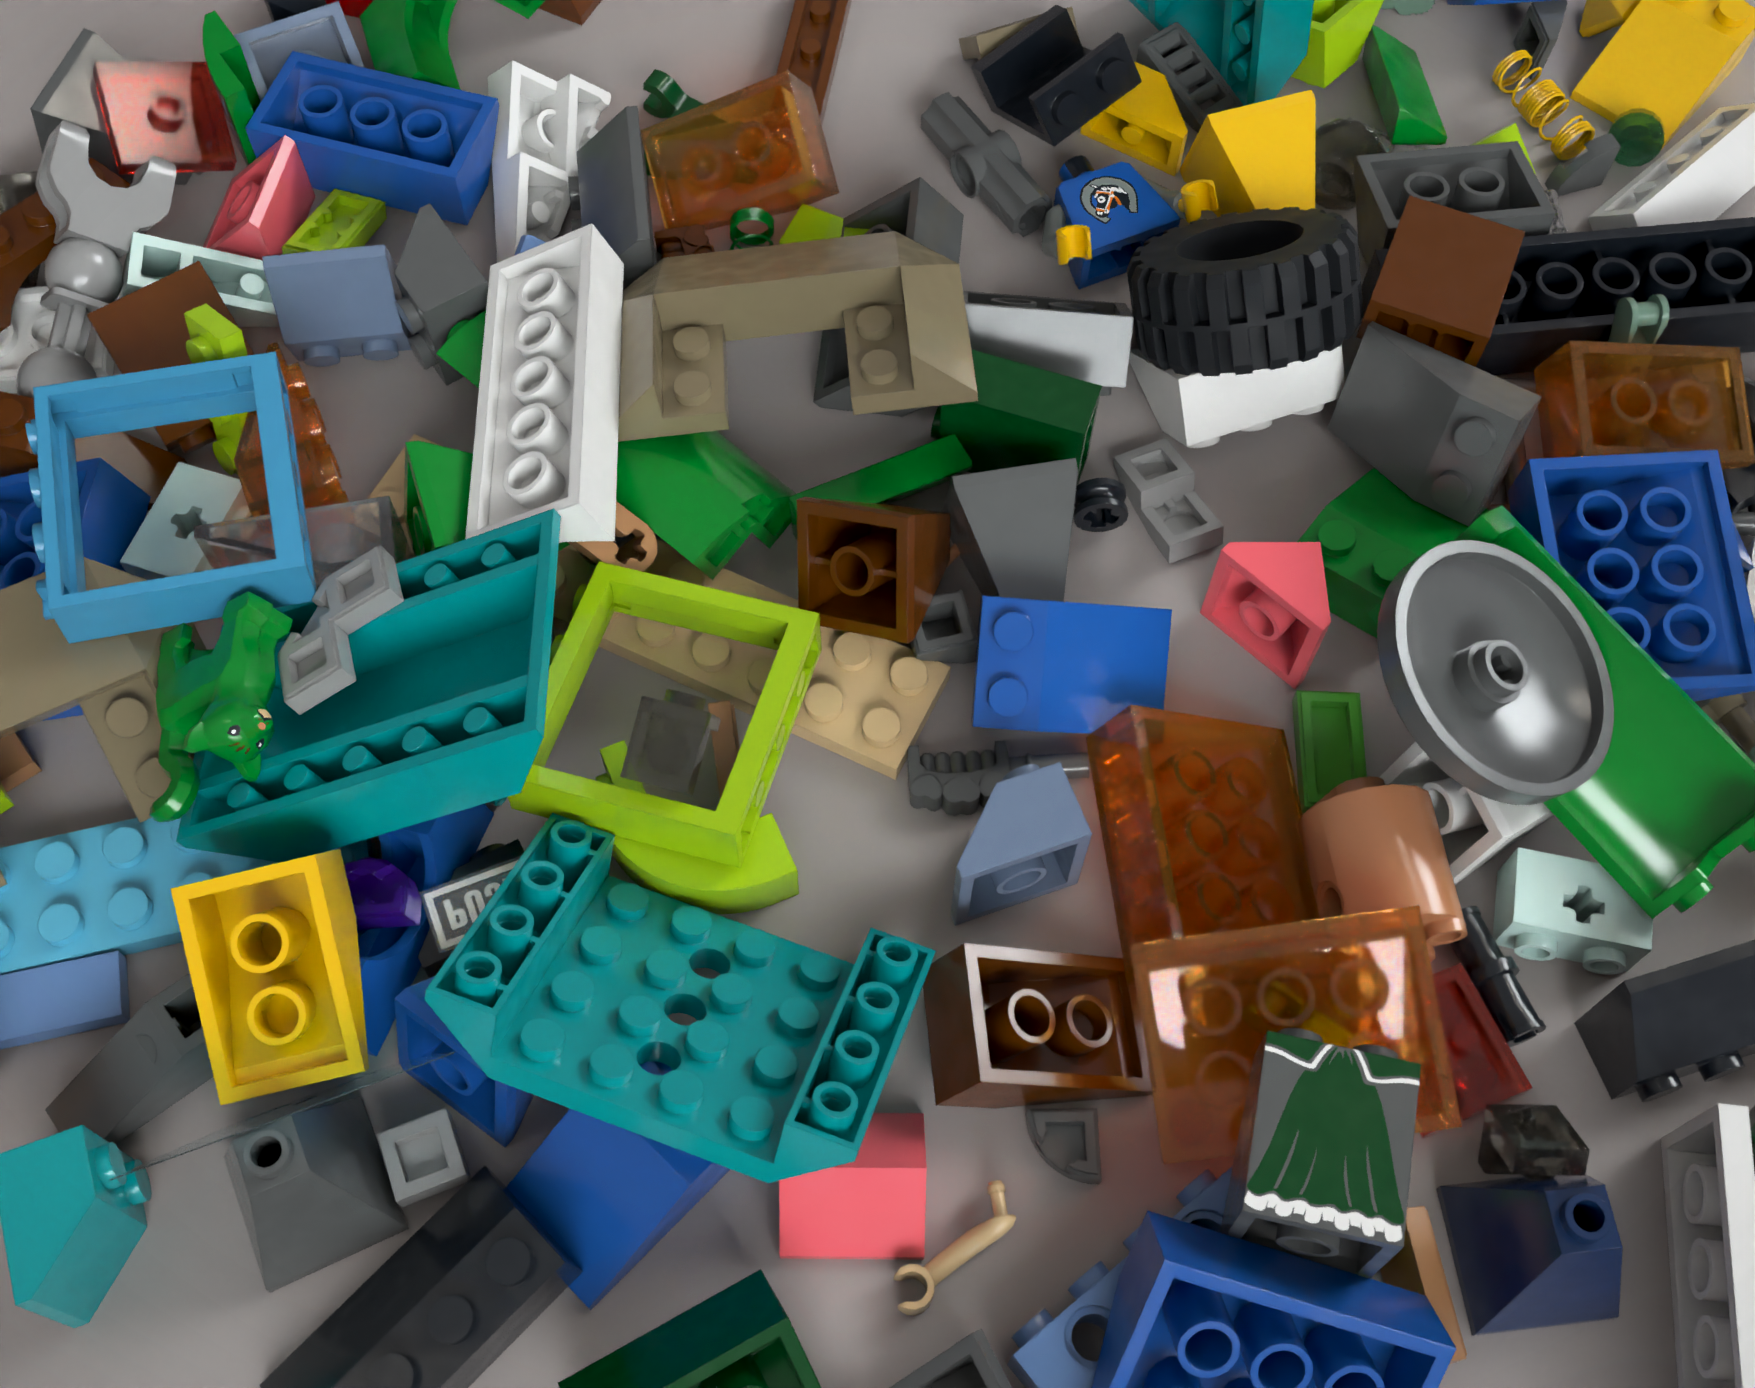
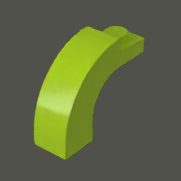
M624 740L599 749L606 773L596 776V781L646 793ZM772 813L759 817L741 868L615 836L612 856L621 869L637 885L715 914H736L759 910L799 894L798 871Z

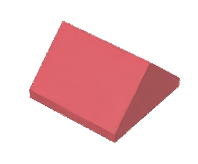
M284 135L231 180L203 247L262 260V256L283 254L282 246L306 221L316 197L295 141Z
M1229 542L1221 549L1200 613L1293 689H1296L1304 681L1331 623L1321 542Z
M873 1113L854 1162L779 1180L780 1259L924 1260L927 1170L924 1113Z

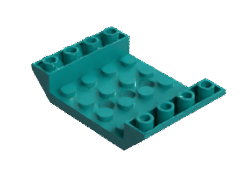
M552 813L426 988L425 1001L488 1078L763 1182L771 1183L856 1160L936 951L871 927L855 964L610 876L609 869L615 835ZM708 968L715 970L721 975L715 979H710L696 974L693 970ZM683 1013L694 1017L697 1021L691 1025H680L670 1020L667 1016ZM657 1061L668 1065L672 1071L667 1072L665 1075H655L645 1071L640 1064Z

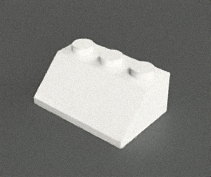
M1342 344L1332 351L1324 350L1319 353L1318 357L1305 362L1299 360L1288 363L1287 367L1270 370L1269 368L1254 370L1251 374L1236 375L1235 373H1221L1219 376H1202L1201 373H1191L1190 375L1176 374L1171 368L1165 371L1157 368L1141 354L1138 348L1130 350L1129 362L1161 431L1189 448L1212 446L1219 442L1220 436L1239 430L1250 432L1266 429L1272 425V420L1290 414L1308 415L1319 412L1324 408L1325 403L1339 399L1345 385Z

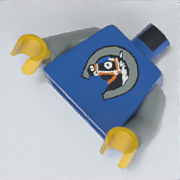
M1075 156L1066 161L1060 168L1059 177L1062 182L1056 187L1054 206L1045 215L1041 248L1046 256L1057 259L1058 265L1068 264L1079 290L1127 273L1126 269L1134 251L1138 247H1143L1145 241L1152 237H1160L1164 231L1179 227L1180 219H1186L1190 223L1201 218V211L1209 210L1214 212L1219 209L1214 181L1199 179L1185 184L1180 190H1169L1142 177L1129 163L1118 162L1094 170L1085 156Z

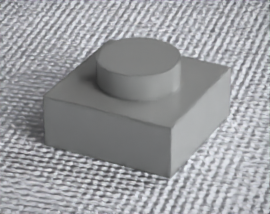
M447 1108L377 1134L394 1197L401 1207L459 1186L471 1179L452 1115Z

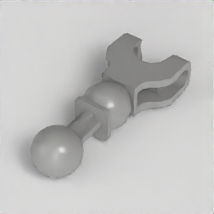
M64 119L49 135L35 184L44 206L54 217L56 232L53 243L57 245L51 249L45 261V283L49 291L41 296L40 301L41 306L56 311L47 348L30 354L23 361L16 378L18 395L34 398L33 387L97 378L93 367L84 358L92 326L87 314L117 300L124 284L123 267L119 259L129 251L133 232L144 234L168 215L176 180L175 164L152 155L148 162L142 164L135 171L129 188L110 186L96 176L89 164L88 144L90 135L87 130Z

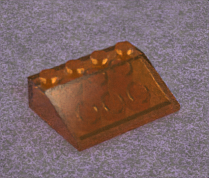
M1129 705L1086 737L1127 985L1191 989L1259 983L1264 976H1271L1282 981L1327 977L1338 972L1333 968L1331 955L1327 950L1297 825L1303 813L1284 729Z
M1419 905L1130 944L1150 1094L1162 1164L1235 1156L1254 1054L1267 1030L1278 1032L1284 1028L1305 1029L1320 1035L1323 1043L1351 1049L1363 1044L1383 1046L1395 1051L1398 1054V1059L1420 1063L1421 1070L1414 1133L1462 1127Z

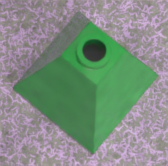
M422 441L405 442L404 520L415 557L465 540L473 453ZM567 542L559 543L558 551L570 544Z

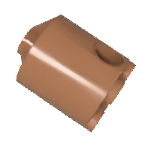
M1359 777L1337 785L1302 814L1297 825L1327 950L1331 955L1335 970H1357L1371 965L1374 960L1391 958L1394 959L1395 966L1398 968L1421 966L1436 959L1435 946L1456 942L1468 935L1436 814L1427 790L1414 785H1385L1384 780L1379 777Z

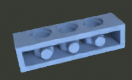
M1232 1167L1218 1179L1209 1169L1195 1178L1176 1196L1184 1208L1172 1218L1220 1232ZM1140 1226L1123 1241L1124 1246L1129 1252ZM1127 1257L1111 1271L1107 1269L1102 1261L1096 1263L1068 1288V1291L1076 1300L1055 1319L1046 1308L1043 1309L1012 1336L1013 1341L1020 1349L1012 1355L1007 1365L1025 1388L1092 1387L1098 1361H1089L1077 1353L1072 1343V1330L1074 1326L1080 1323H1092L1099 1326L1104 1332L1106 1331L1119 1275Z

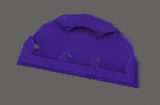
M365 857L344 864L356 915L357 930L420 925L422 900L415 881L388 860Z

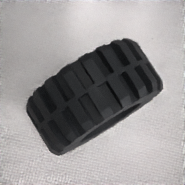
M1284 207L1280 210H1269V208L1253 209L1252 212L1222 214L1221 217L1208 220L1205 218L1190 222V225L1181 228L1174 227L1164 231L1160 237H1152L1145 241L1143 247H1138L1134 251L1126 269L1138 350L1157 368L1164 371L1171 368L1176 374L1190 375L1191 373H1201L1202 376H1219L1221 373H1235L1236 375L1251 374L1254 370L1266 368L1275 370L1287 367L1288 363L1299 360L1305 362L1318 357L1319 353L1324 350L1332 351L1341 346L1343 340H1349L1364 316L1357 232L1348 220L1344 219L1340 214L1335 212L1326 214L1323 209L1311 208L1300 210L1299 207Z

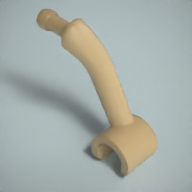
M1002 1180L991 1181L987 1186L994 1217L974 1226L961 1235L925 1266L908 1264L902 1266L895 1273L893 1280L916 1279L923 1284L926 1291L925 1296L921 1300L916 1302L906 1301L899 1304V1311L911 1316L923 1313L931 1304L936 1285L976 1254L1004 1236L1014 1226L1016 1216L1013 1214L1008 1215L1004 1195L1006 1190Z

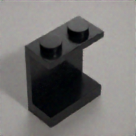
M1059 5L1051 7L971 66L992 112L1054 147L1142 82L1123 34L1117 32L1094 50L1087 49L1081 45L1067 9Z

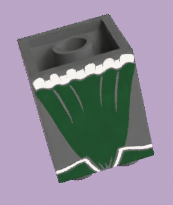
M1284 1028L1278 1032L1267 1030L1253 1058L1220 1233L1363 1277L1371 1278L1404 1247L1421 1064L1398 1059V1054L1395 1051L1383 1046L1363 1044L1351 1049L1323 1043L1320 1035L1305 1029Z

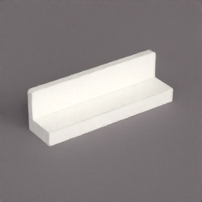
M1755 103L1718 108L1588 217L1592 231L1713 221L1755 186Z

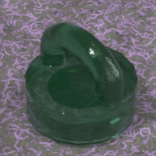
M1644 108L1630 109L1621 113L1612 122L1608 130V134L1612 133L1621 146L1614 160L1618 164L1627 167L1642 166L1651 162L1659 154L1664 144L1665 128L1661 118L1653 111Z

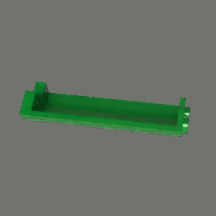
M486 311L480 313L472 320L458 322L450 330L444 345L436 352L438 356L477 388H479ZM717 431L618 442L616 501L645 522L654 533L712 580L750 534L770 549L791 524L789 497L796 493Z
M1502 505L1480 515L1454 541L1476 540L1495 544L1522 556L1547 574L1571 599L1587 622L1599 645L1610 677L1614 702V726L1609 749L1601 766L1586 783L1543 804L1651 919L1671 905L1680 913L1686 911L1713 889L1714 886L1707 878L1723 857L1740 845L1749 853L1755 850V763ZM1382 600L1367 613L1377 626Z

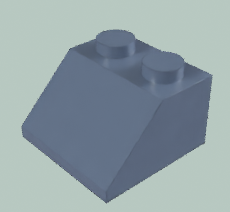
M339 1L233 35L242 48L260 102L292 51L365 68Z
M385 244L262 256L263 269L284 345L299 362L304 361L309 366L326 367L338 364L340 357L363 355L368 360L383 361L398 357V351L412 350L408 338L413 336V334L403 322L395 305V301L402 298L394 274L397 265Z
M1060 762L1043 768H1039L1036 764L1024 765L1012 770L1003 777L1001 782L996 783L956 867L950 912L955 926L1078 883L1092 832Z

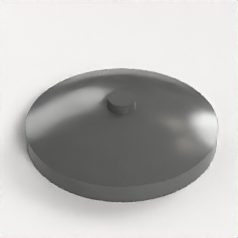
M1457 540L1440 544L1417 557L1398 572L1385 592L1379 611L1377 626L1379 660L1390 698L1401 720L1428 757L1447 775L1469 790L1488 799L1512 805L1544 803L1586 783L1601 766L1612 739L1614 726L1613 692L1609 673L1599 645L1582 614L1564 591L1547 574L1522 556L1495 544L1476 540Z

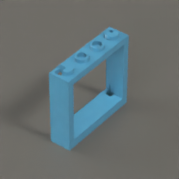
M276 351L33 387L35 419L30 420L31 423H26L25 427L30 447L34 454H38V468L29 469L28 476L34 502L38 508H41L42 522L32 525V536L37 556L41 563H45L46 579L37 580L36 591L42 599L43 618L45 620L54 619L69 644L180 625L182 623L220 618L223 615L227 602L247 591L272 603L273 608L312 602L317 588L289 392ZM257 411L276 559L86 591L75 439Z

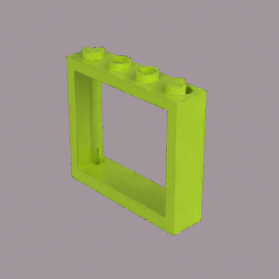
M599 561L588 585H580L575 594L572 606L573 618L565 635H557L552 643L544 737L521 793L508 796L512 809L549 818L552 813L618 837L741 868L822 651L820 614ZM614 611L778 650L716 811L545 768V764Z

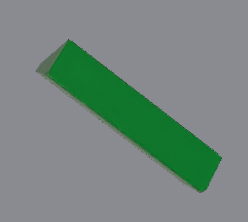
M1373 25L1365 42L1362 59L1391 144H1446L1447 134L1416 52Z
M952 434L789 497L793 535L797 540V499L812 497L889 505L950 481L952 476L964 474L972 468V460L956 435Z

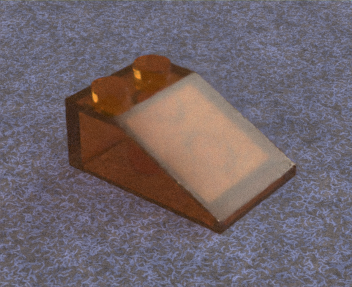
M788 70L641 130L643 146L665 229L692 226L694 224L702 225L704 230L730 225L732 215L743 208L756 207L765 210L773 216L799 209L802 203L809 205L840 193L812 88Z
M1568 341L1534 369L1536 394L1542 396L1538 404L1544 458L1718 449L1722 470L1748 467L1755 463L1739 347Z

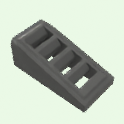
M1178 22L1171 24L1140 43L1136 62L1165 75L1182 118L1197 133L1208 114L1244 106L1197 42ZM1179 70L1182 72L1179 75L1175 74ZM1194 86L1199 87L1191 93H1189L1188 91L1190 88ZM1209 99L1215 102L1204 110L1199 106Z

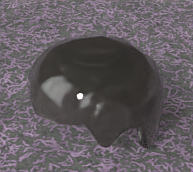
M1341 118L1328 122L1315 131L1316 204L1324 209L1348 211L1356 207L1355 157L1386 153L1376 132L1360 121Z

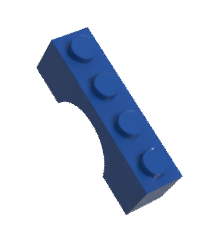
M485 804L379 835L382 859L388 860L415 881L422 900L419 926L357 930L368 1055L377 1057L396 1018L394 998L405 988L412 985L421 967L418 955L432 924L424 894L448 886L455 868L468 863L470 857L477 851L494 816V813ZM444 894L432 898L436 911L440 906Z

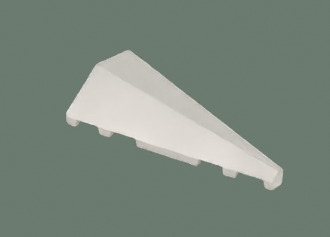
M513 60L488 76V96L498 98L499 102L492 154L497 263L515 255L520 238L523 235H532L548 242L559 234L571 204L568 176H578L576 152L599 132L595 127L601 112L609 106L611 93L572 74H568L559 81H555Z

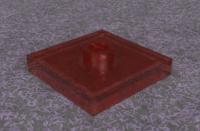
M206 62L94 63L92 73L119 175L134 174L142 164L149 161L152 155L174 163L176 173L234 171L237 163L224 110Z

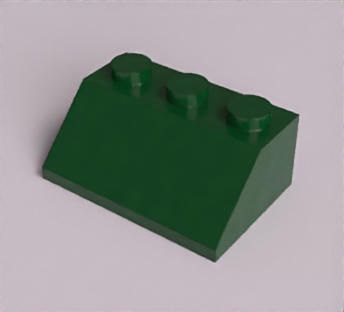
M761 1269L558 1382L559 1388H821L789 1317Z

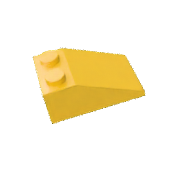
M1641 0L1574 88L1570 98L1657 149L1662 150L1741 62L1755 37V8L1745 0Z
M340 849L170 888L220 1106L360 1073L369 1069L357 922Z

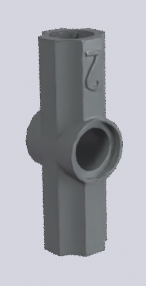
M947 92L934 98L929 108L921 115V129L949 160L952 176L961 192L969 198L979 195L1012 234L1020 233L1024 237L1038 230L1045 219L1046 212L1052 208V200L1022 167L1019 150L1010 135L1000 129L991 133L959 96L953 97Z

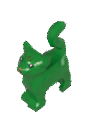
M249 591L227 602L222 615L224 625L213 649H194L195 643L191 641L193 628L185 623L163 633L157 666L156 708L157 717L162 729L158 763L171 781L164 794L154 801L150 807L149 815L157 822H170L179 819L189 810L197 796L200 786L199 769L194 761L188 757V753L207 750L232 762L243 778L249 782L256 781L260 774V753L268 746L275 731L273 719L267 708L276 683L275 649L277 642L289 633L293 619L274 609L272 603Z

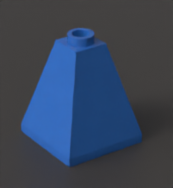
M435 976L405 988L394 998L399 1068L503 1147H506L515 1138L534 1095L488 1078L425 1001L426 988Z

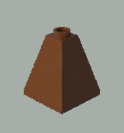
M812 497L797 499L798 608L819 613L820 626L906 644L910 643L916 637L950 561V513L907 506Z

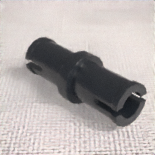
M1477 906L1462 908L1468 935L1459 941L1450 943L1467 974L1463 980L1466 988L1471 995H1479L1501 1034L1502 1042L1506 1047L1519 1045L1537 1036L1536 1033H1541L1546 1029V1025L1538 1017L1516 978L1520 971L1512 956H1503L1483 921L1479 908Z

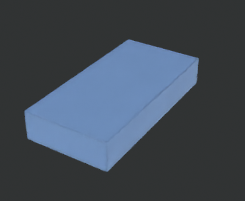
M119 951L0 975V1050L119 1025L130 1020L127 958Z

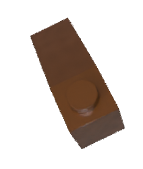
M0 391V477L29 472V469L38 468V454H34L30 447L25 427L26 423H31L30 420L35 419L34 398ZM124 432L75 439L76 462L101 457L151 496L148 511L152 508L177 463L187 464L185 458Z

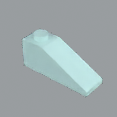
M132 233L129 251L124 263V284L121 289L120 298L200 261L238 327H279L263 269V260L146 234Z

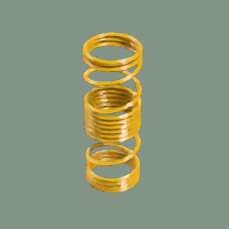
M1518 50L1509 54L1495 68L1492 81L1503 93H1513L1512 105L1518 108V112L1531 127H1539L1538 132L1541 139L1552 141L1551 151L1559 160H1568L1580 154L1586 149L1584 144L1594 138L1595 129L1588 121H1582L1583 115H1577L1567 121L1555 137L1549 138L1544 136L1542 127L1562 114L1568 107L1570 100L1565 99V94L1554 81L1547 79L1536 83L1528 89L1520 99L1519 104H1517L1515 101L1516 92L1532 85L1541 75L1542 68L1536 67L1527 72L1532 64V56L1526 50ZM1525 58L1523 64L1514 74L1502 80L1506 70L1511 65ZM1537 70L1539 71L1530 82L1519 88L1530 74ZM1520 79L1514 90H1506L1504 88ZM1580 118L1577 123L1571 125L1570 127H1568V128L1565 130V128H1566L1568 125H1570V124H1571L1573 121H1575L1576 119ZM1583 132L1576 141L1565 147L1573 137Z

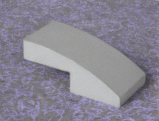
M1167 438L1113 457L1114 468L1120 482L1123 483L1126 489V494L1148 534L1169 564L1223 544L1224 526L1195 492V472Z

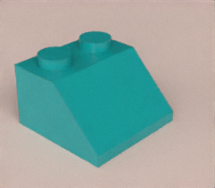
M83 1125L0 1153V1219L15 1306L72 1328L90 1322L144 1234L148 1224L143 1203L151 1200L152 1196L150 1180L143 1163L139 1159L134 1160V1158L118 1149L114 1142L106 1141Z

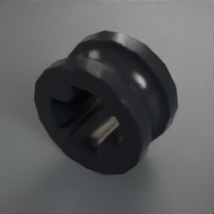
M1094 478L1076 486L1073 514L1076 526L1090 532H1105L1122 526L1128 518V508L1124 503L1126 489L1123 483L1111 478Z

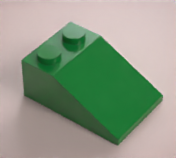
M1373 468L1327 504L1297 542H1321L1330 612L1377 638V625L1369 618L1367 613L1383 599L1393 578L1403 567L1428 550L1440 544L1454 541L1468 526L1414 501L1378 470ZM1485 509V511H1484L1482 514H1484V513H1486V512H1488V511H1490V510Z

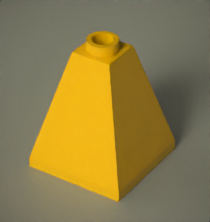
M1312 89L1207 115L1179 170L1182 179L1186 183L1199 179L1214 181L1219 209L1213 213L1217 217L1227 213L1237 212L1238 214L1263 208H1269V210H1280L1284 207H1299L1300 210L1315 208L1316 99Z

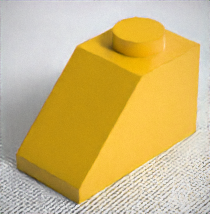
M1134 61L1142 82L1081 127L1080 134L1175 177L1181 166L1188 134L1187 127L1165 75Z

